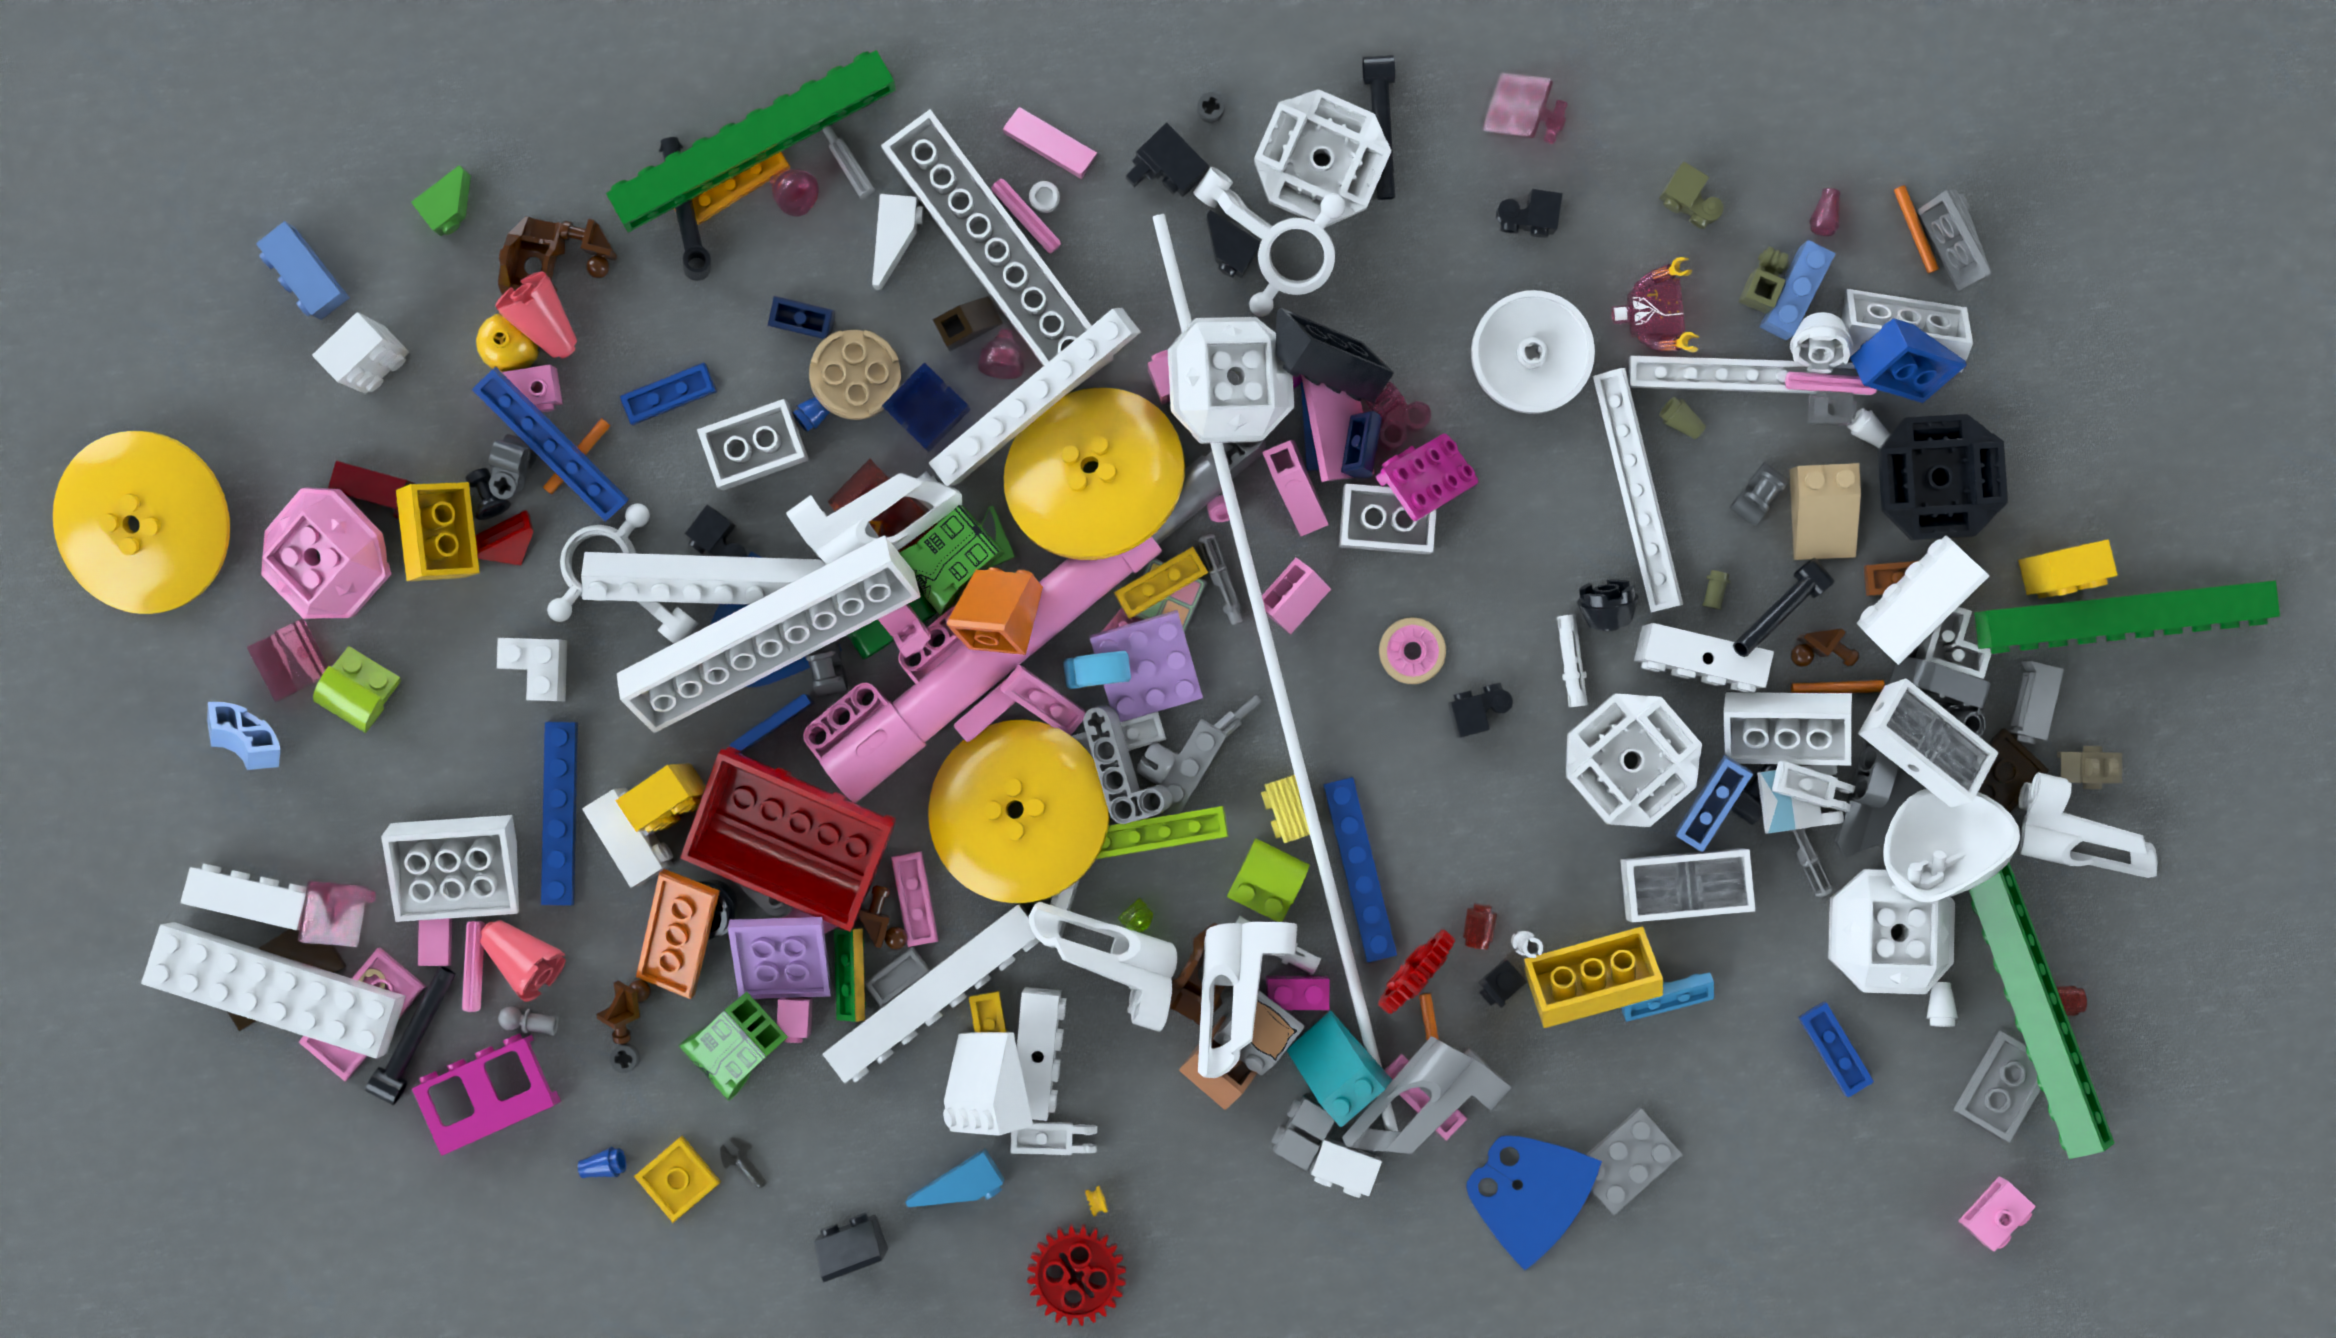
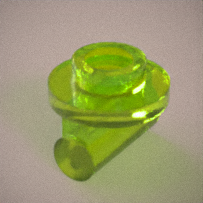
M1139 897L1117 919L1127 929L1140 933L1150 927L1153 912Z

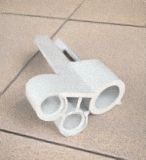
M899 473L829 516L820 509L811 495L786 512V514L806 543L828 565L880 538L869 521L905 496L917 498L935 507L897 535L887 538L897 551L947 516L958 505H962V494L959 490L951 486L946 487L943 483L928 479H917Z
M2037 773L2032 783H2024L2019 795V808L2027 810V813L2024 816L2021 829L2020 855L2069 866L2091 865L2146 878L2157 876L2158 861L2156 850L2152 843L2145 842L2143 835L2063 813L2070 798L2072 784L2066 778ZM2084 841L2130 851L2131 864L2071 850L2077 844Z
M1040 901L1034 905L1029 915V924L1039 941L1057 948L1062 960L1129 986L1131 992L1127 1010L1131 1014L1132 1023L1158 1032L1163 1029L1168 1017L1172 995L1171 978L1177 965V952L1172 943ZM1059 920L1114 937L1111 952L1107 953L1061 938L1058 932Z
M1288 922L1226 923L1207 929L1204 940L1198 1073L1203 1077L1218 1078L1229 1072L1239 1061L1241 1049L1252 1042L1262 956L1284 957L1285 954L1295 955L1297 924ZM1214 985L1234 986L1231 1040L1223 1046L1211 1048Z

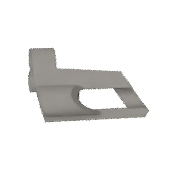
M1431 1036L1387 1088L1344 1134L1345 1147L1412 1154L1471 1095L1488 1109L1493 1110L1512 1086L1470 1048L1465 1053H1462ZM1419 1087L1430 1098L1428 1103L1402 1132L1369 1128L1394 1098L1408 1089Z

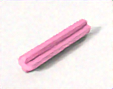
M1001 178L996 181L991 187L992 192L1048 253L1051 254L1058 249L1061 243L1053 232L1004 179Z
M1789 372L1785 378V387L1793 390L1873 395L1877 391V389L1864 386L1859 376Z
M469 921L466 924L462 1009L467 1012H476L481 1009L484 948L480 944L482 937L480 933L485 926V923L482 921Z

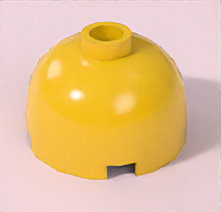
M499 313L486 319L478 330L476 337L477 351L483 362L492 369L497 367L501 372L529 368L537 359L539 346Z

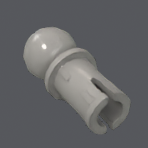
M514 1006L502 1009L498 1017L499 1024L506 1030H515L522 1026L523 1033L533 1031L550 1034L551 1036L556 1034L559 1021L558 1016L532 1013L531 1009H527L525 1014H522Z

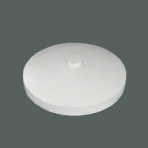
M1537 290L1514 293L1494 304L1480 320L1471 346L1473 370L1479 384L1487 395L1507 409L1527 414L1549 412L1573 399L1586 384L1591 374L1595 357L1593 335L1581 312L1566 299L1553 293Z

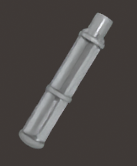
M1205 534L1198 539V544L1202 550L1214 585L1220 586L1227 603L1223 607V612L1228 614L1231 625L1243 621L1239 611L1241 605L1236 596L1215 535ZM1211 540H1214L1220 559L1222 561V564L1220 565L1215 554L1213 545L1211 543ZM1203 543H1205L1210 560L1212 562V568H1210L1207 557L1205 555L1202 546Z
M1804 828L1789 830L1794 832L1800 845L1796 854L1815 892V896L1825 897L1829 895L1833 888L1826 877ZM1814 864H1819L1829 885L1828 887L1824 888ZM1809 866L1820 887L1818 891L1815 890L1805 869Z

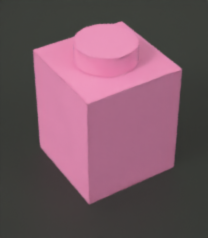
M813 998L778 999L777 1025L788 1036L784 1042L802 1043L803 1038H808L811 1035Z

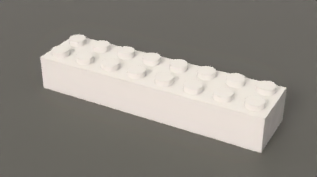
M176 922L160 925L141 984L376 1059L388 1054L406 998L405 995Z

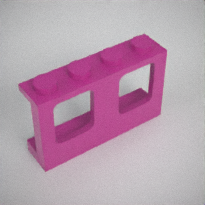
M519 1033L503 1040L505 1047L494 1051L493 1046L475 1053L476 1060L466 1063L464 1058L447 1066L449 1072L438 1076L437 1071H434L419 1078L421 1084L411 1088L441 1156L561 1102L557 1091L551 1092L530 1042L534 1040L532 1034L522 1038ZM515 1051L521 1060L531 1087L529 1090L507 1100H500L486 1071L485 1064L487 1061L504 1053ZM453 1076H459L473 1104L474 1114L446 1126L438 1115L429 1094V1089L431 1086Z

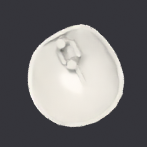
M1926 788L1910 796L1898 808L1886 834L1883 850L1884 863L1893 883L1908 897L1923 902H1933L1949 898L1983 883L2008 864L2021 839L2019 826L2013 816L2001 804L1978 792L1973 802L1950 807Z

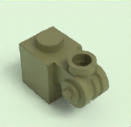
M1684 161L1676 169L1659 199L1664 201L1663 205L1670 211L1675 213L1682 212L1691 216L1689 221L1700 229H1705L1708 224L1715 222L1724 210L1723 203L1719 198L1710 197L1705 201L1702 199L1701 190L1709 176Z
M1770 246L1763 253H1760L1758 257L1759 267L1749 275L1738 302L1765 314L1774 309L1786 281L1778 276L1782 274L1783 270L1787 271L1789 267V254L1781 253L1780 250H1774Z

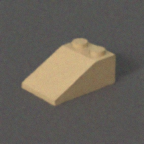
M1859 463L1807 465L1789 469L1794 560H1811L1814 557L1816 559L1855 558L1861 498Z

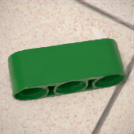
M918 587L921 597L908 604L921 621L925 622L934 616L937 611L925 599L922 588ZM878 619L847 635L862 660L873 656L894 642L893 637Z

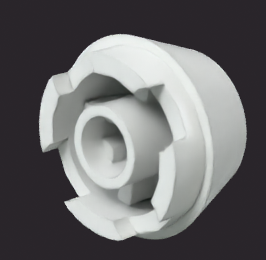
M1824 312L1814 313L1804 318L1790 342V350L1793 354L1794 362L1799 361L1800 364L1807 366V372L1827 374L1833 372V367L1843 362L1845 364L1848 362L1853 350V341L1844 322L1838 316Z

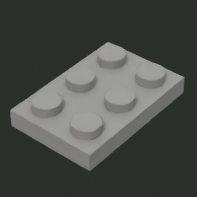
M1999 1031L1953 1109L2009 1143L2041 1090L2037 1083L2038 1074L2035 1066L2027 1056L2026 1045Z
M1639 1107L1586 1154L1602 1161L1591 1190L1608 1210L1615 1215L1675 1162L1682 1153L1643 1109Z

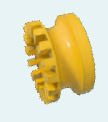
M1100 1185L1096 1186L1094 1191L1085 1190L1087 1201H1090L1088 1205H1091L1090 1210L1093 1217L1097 1216L1099 1211L1107 1213L1108 1207Z

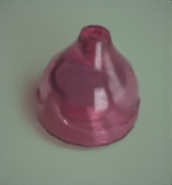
M797 168L785 170L780 174H774L770 178L772 197L776 205L786 214L800 217L814 206L818 197L819 187L813 175Z
M1001 329L997 336L982 348L978 360L980 372L998 379H1017L1022 376L1024 356L1021 348L1015 342L1011 330Z

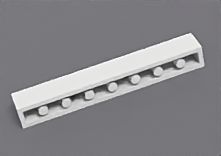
M1123 308L1111 309L929 462L930 466L946 487L959 484L1140 334L1141 331Z
M584 552L581 574L582 599L750 605L827 564L819 559Z
M1021 903L1017 904L929 973L823 1053V1056L841 1080L846 1083L852 1078L854 1082H857L869 1072L867 1069L869 1064L875 1060L880 1064L894 1053L891 1048L899 1041L903 1045L907 1044L918 1035L915 1030L924 1022L929 1027L943 1016L940 1013L941 1009L948 1004L954 1008L967 998L964 992L974 985L976 989H979L991 979L989 973L999 967L1002 971L1016 960L1013 954L1021 948L1027 952L1040 941L1032 932L1028 912Z

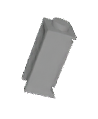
M2021 661L2026 672L2022 676L2011 726H2014L2013 730H2008V732L2017 735V741L2035 745L2036 740L2048 739L2064 669L2034 661Z

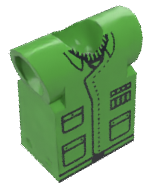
M958 505L917 544L899 552L914 571L916 580L922 586L925 599L940 616L949 610L960 592L966 588L976 569H988L1005 554L972 514L961 505Z
M745 992L707 1027L692 1034L678 1046L706 1075L721 1094L730 1101L743 1088L751 1075V1071L786 1040L788 1036L751 995Z

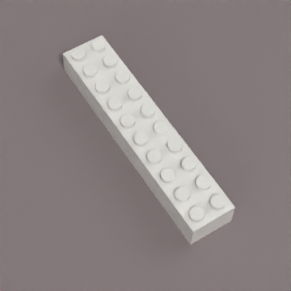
M930 109L881 145L891 163L1043 366L1091 327L1089 321ZM1113 356L1110 359H1108L1105 363H1103L1099 368H1097L1093 373H1091L1087 378H1085L1081 383L1086 381L1088 378H1090L1092 375H1094L1108 363L1113 361Z
M884 535L618 672L617 680L620 700L653 733H656L920 598L915 573Z

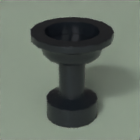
M487 468L472 471L465 477L466 482H469L470 488L476 487L482 500L478 504V511L475 514L478 520L496 517L504 513L511 506L510 501L499 499L491 493L488 485L491 474Z

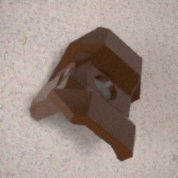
M525 216L507 234L504 246L499 253L500 270L498 286L501 295L511 287L516 290L523 285L520 280L531 275L526 272L525 263L532 257L538 258L541 261L542 268L540 271L545 272L552 282L557 255L565 254V239H562L559 235L562 223H553Z
M1212 923L1193 938V951L1190 958L1187 960L1178 978L1172 980V995L1169 1009L1177 1011L1200 1025L1202 1000V981L1198 978V970L1203 966L1206 931L1210 927L1218 925L1216 923ZM1214 985L1213 1013L1223 1004L1220 995L1225 986Z

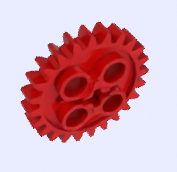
M1444 929L1439 933L1437 932L1423 946L1419 945L1404 960L1405 964L1400 965L1397 972L1387 982V988L1380 996L1378 1005L1388 1014H1392L1399 1007H1402L1407 1000L1415 998L1429 983L1428 979L1433 978L1434 974L1445 963L1449 950L1454 946L1455 938Z
M1070 1224L1069 1233H1065L1061 1227H1058V1237L1055 1238L1052 1234L1047 1233L1046 1239L1048 1244L1046 1245L1040 1241L1037 1243L1041 1254L1036 1252L1031 1254L1030 1258L1037 1262V1264H1029L1027 1267L1028 1271L1035 1273V1275L1027 1278V1283L1036 1284L1030 1290V1296L1040 1295L1036 1306L1047 1305L1045 1316L1053 1311L1056 1312L1055 1322L1057 1323L1063 1316L1067 1317L1068 1326L1072 1324L1073 1318H1078L1080 1326L1084 1325L1085 1317H1089L1093 1323H1096V1313L1099 1312L1102 1316L1106 1317L1107 1310L1105 1306L1108 1305L1115 1309L1116 1302L1112 1297H1122L1123 1292L1117 1286L1126 1285V1279L1118 1275L1126 1272V1266L1117 1264L1123 1260L1124 1256L1123 1254H1113L1117 1249V1243L1108 1246L1106 1243L1109 1235L1106 1234L1099 1239L1097 1237L1098 1228L1096 1227L1091 1234L1087 1233L1086 1224L1082 1225L1080 1232L1075 1231L1073 1224ZM1075 1247H1084L1089 1253L1087 1258L1083 1260L1075 1259L1071 1253ZM1061 1252L1067 1256L1069 1263L1076 1272L1083 1271L1082 1281L1094 1293L1093 1297H1089L1077 1277L1070 1278L1072 1270L1059 1256ZM1051 1265H1058L1063 1269L1064 1274L1059 1278H1052L1048 1275L1047 1268ZM1100 1271L1104 1273L1107 1280L1101 1285L1094 1284L1090 1280V1275L1093 1272ZM1069 1290H1077L1081 1294L1082 1299L1077 1303H1071L1066 1299L1065 1294Z

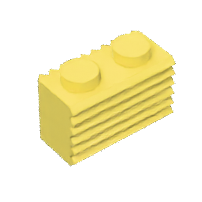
M1295 774L1264 784L1266 791L1261 792V796L1266 810L1271 808L1273 810L1276 820L1270 821L1275 838L1282 837L1283 842L1287 843L1310 835Z

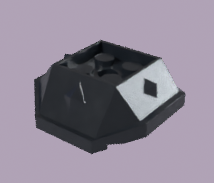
M1968 414L1906 417L1901 420L1877 450L1881 510L1911 541L1942 539L1945 535L1948 538L1974 537L2008 503L2004 441ZM1934 470L1939 471L1943 476V482L1940 486L1932 481Z

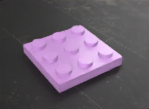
M1178 610L1089 636L1094 654L1126 651L1129 655L1130 681L1103 684L1109 705L1116 710L1120 722L1203 698Z
M822 917L729 920L728 932L739 997L745 992H748L753 999L831 997L832 987Z

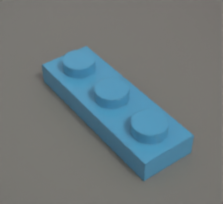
M1711 973L1693 974L1685 979L1663 982V996L1622 1007L1625 1021L1628 1022L1713 1000L1714 981Z

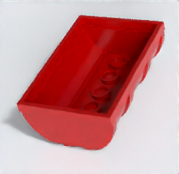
M729 746L725 750L721 749L718 752L680 858L814 917H822L824 921L850 932L854 927L863 901L874 880L893 832L896 818L888 814L883 816L848 801L847 796L837 792L833 794L791 776V772L780 767L774 769L740 754V750Z

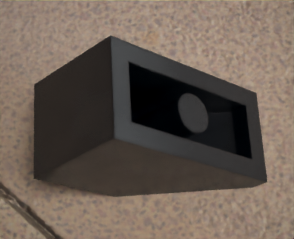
M1210 210L1206 221L1215 261L1219 264L1218 269L1231 278L1235 275L1242 278L1258 253L1261 242Z

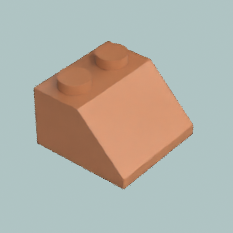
M1224 1015L1212 1028L1211 1048L1221 1046L1213 1038L1226 1018ZM1199 1044L1179 1069L1182 1074L1224 1110L1244 1093L1257 1072L1250 1070L1239 1059L1237 1064L1226 1074L1218 1078L1203 1077L1198 1073Z

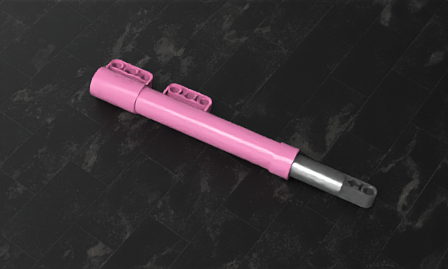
M1265 439L1253 447H1245L1243 442L1223 443L1227 459H1232V464L1229 465L1232 479L1263 454L1262 452L1266 448ZM1212 451L1206 456L1201 455L1185 469L1182 492L1173 512L1162 527L1148 540L1125 553L1105 559L1077 560L1068 558L1039 582L1043 589L1026 655L969 650L947 626L948 619L955 608L954 606L927 627L931 634V639L926 642L925 647L921 651L917 652L921 654V661L917 666L910 667L909 665L910 658L917 653H912L906 658L900 651L898 656L899 663L915 683L893 702L888 701L884 694L872 684L860 683L811 722L804 730V741L837 787L853 803H857L927 745L926 741L1000 682L1018 665L1028 659L1132 572L1136 574L1162 552L1158 544L1222 492ZM939 634H944V643L939 647H933L934 638ZM868 692H873L874 699L871 704L863 706V696ZM849 711V721L844 725H839V716L843 712ZM820 731H825V741L822 744L816 745V735Z

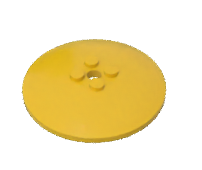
M1082 389L1066 394L1015 437L1008 452L1004 468L1005 497L1009 510L1020 529L1041 548L1069 559H1105L1125 553L1139 546L1155 534L1167 521L1182 492L1185 477V458L1179 436L1172 423L1150 401L1121 389ZM1090 461L1098 462L1096 471L1092 473L1083 472L1086 463Z
M149 431L118 432L102 437L86 446L74 457L65 469L55 493L53 528L63 561L70 573L86 591L111 607L137 614L161 613L179 608L202 594L214 581L224 563L230 540V517L223 490L208 465L189 447L173 438ZM131 516H135L140 523L137 532L132 531L129 527L128 521Z
M1009 720L991 724L970 742H967L965 739L960 742L944 760L935 777L928 807L929 829L936 852L948 871L961 884L976 894L1006 903H1030L1048 899L1076 883L1089 870L1099 855L1105 842L1110 813L1096 765L1089 751L1079 741L1061 729L1031 720ZM1019 801L1022 803L1024 811L1019 818L1013 819L1008 814V808L1011 803Z

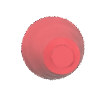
M540 271L520 280L523 284L516 290L512 287L509 288L498 299L495 307L499 314L552 358L560 357L564 359L575 351L576 336L551 279L545 272Z
M502 920L491 921L481 930L480 944L517 996L524 1002H529L541 995L542 993L538 989L544 984L550 986L565 966L566 959L562 957L565 956V953L560 949Z

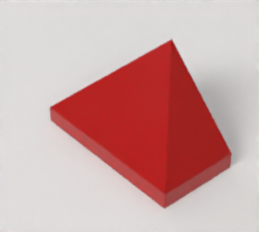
M525 510L475 535L478 558L521 566L534 532L528 511Z

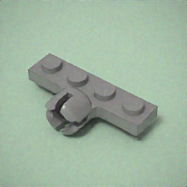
M1200 719L1186 745L1180 752H1173L1157 742L1152 743L1148 747L1137 766V772L1155 783L1156 786L1161 785L1170 790L1173 801L1168 810L1144 819L1181 813L1227 736L1225 732ZM1157 794L1151 802L1155 808L1160 806V798Z

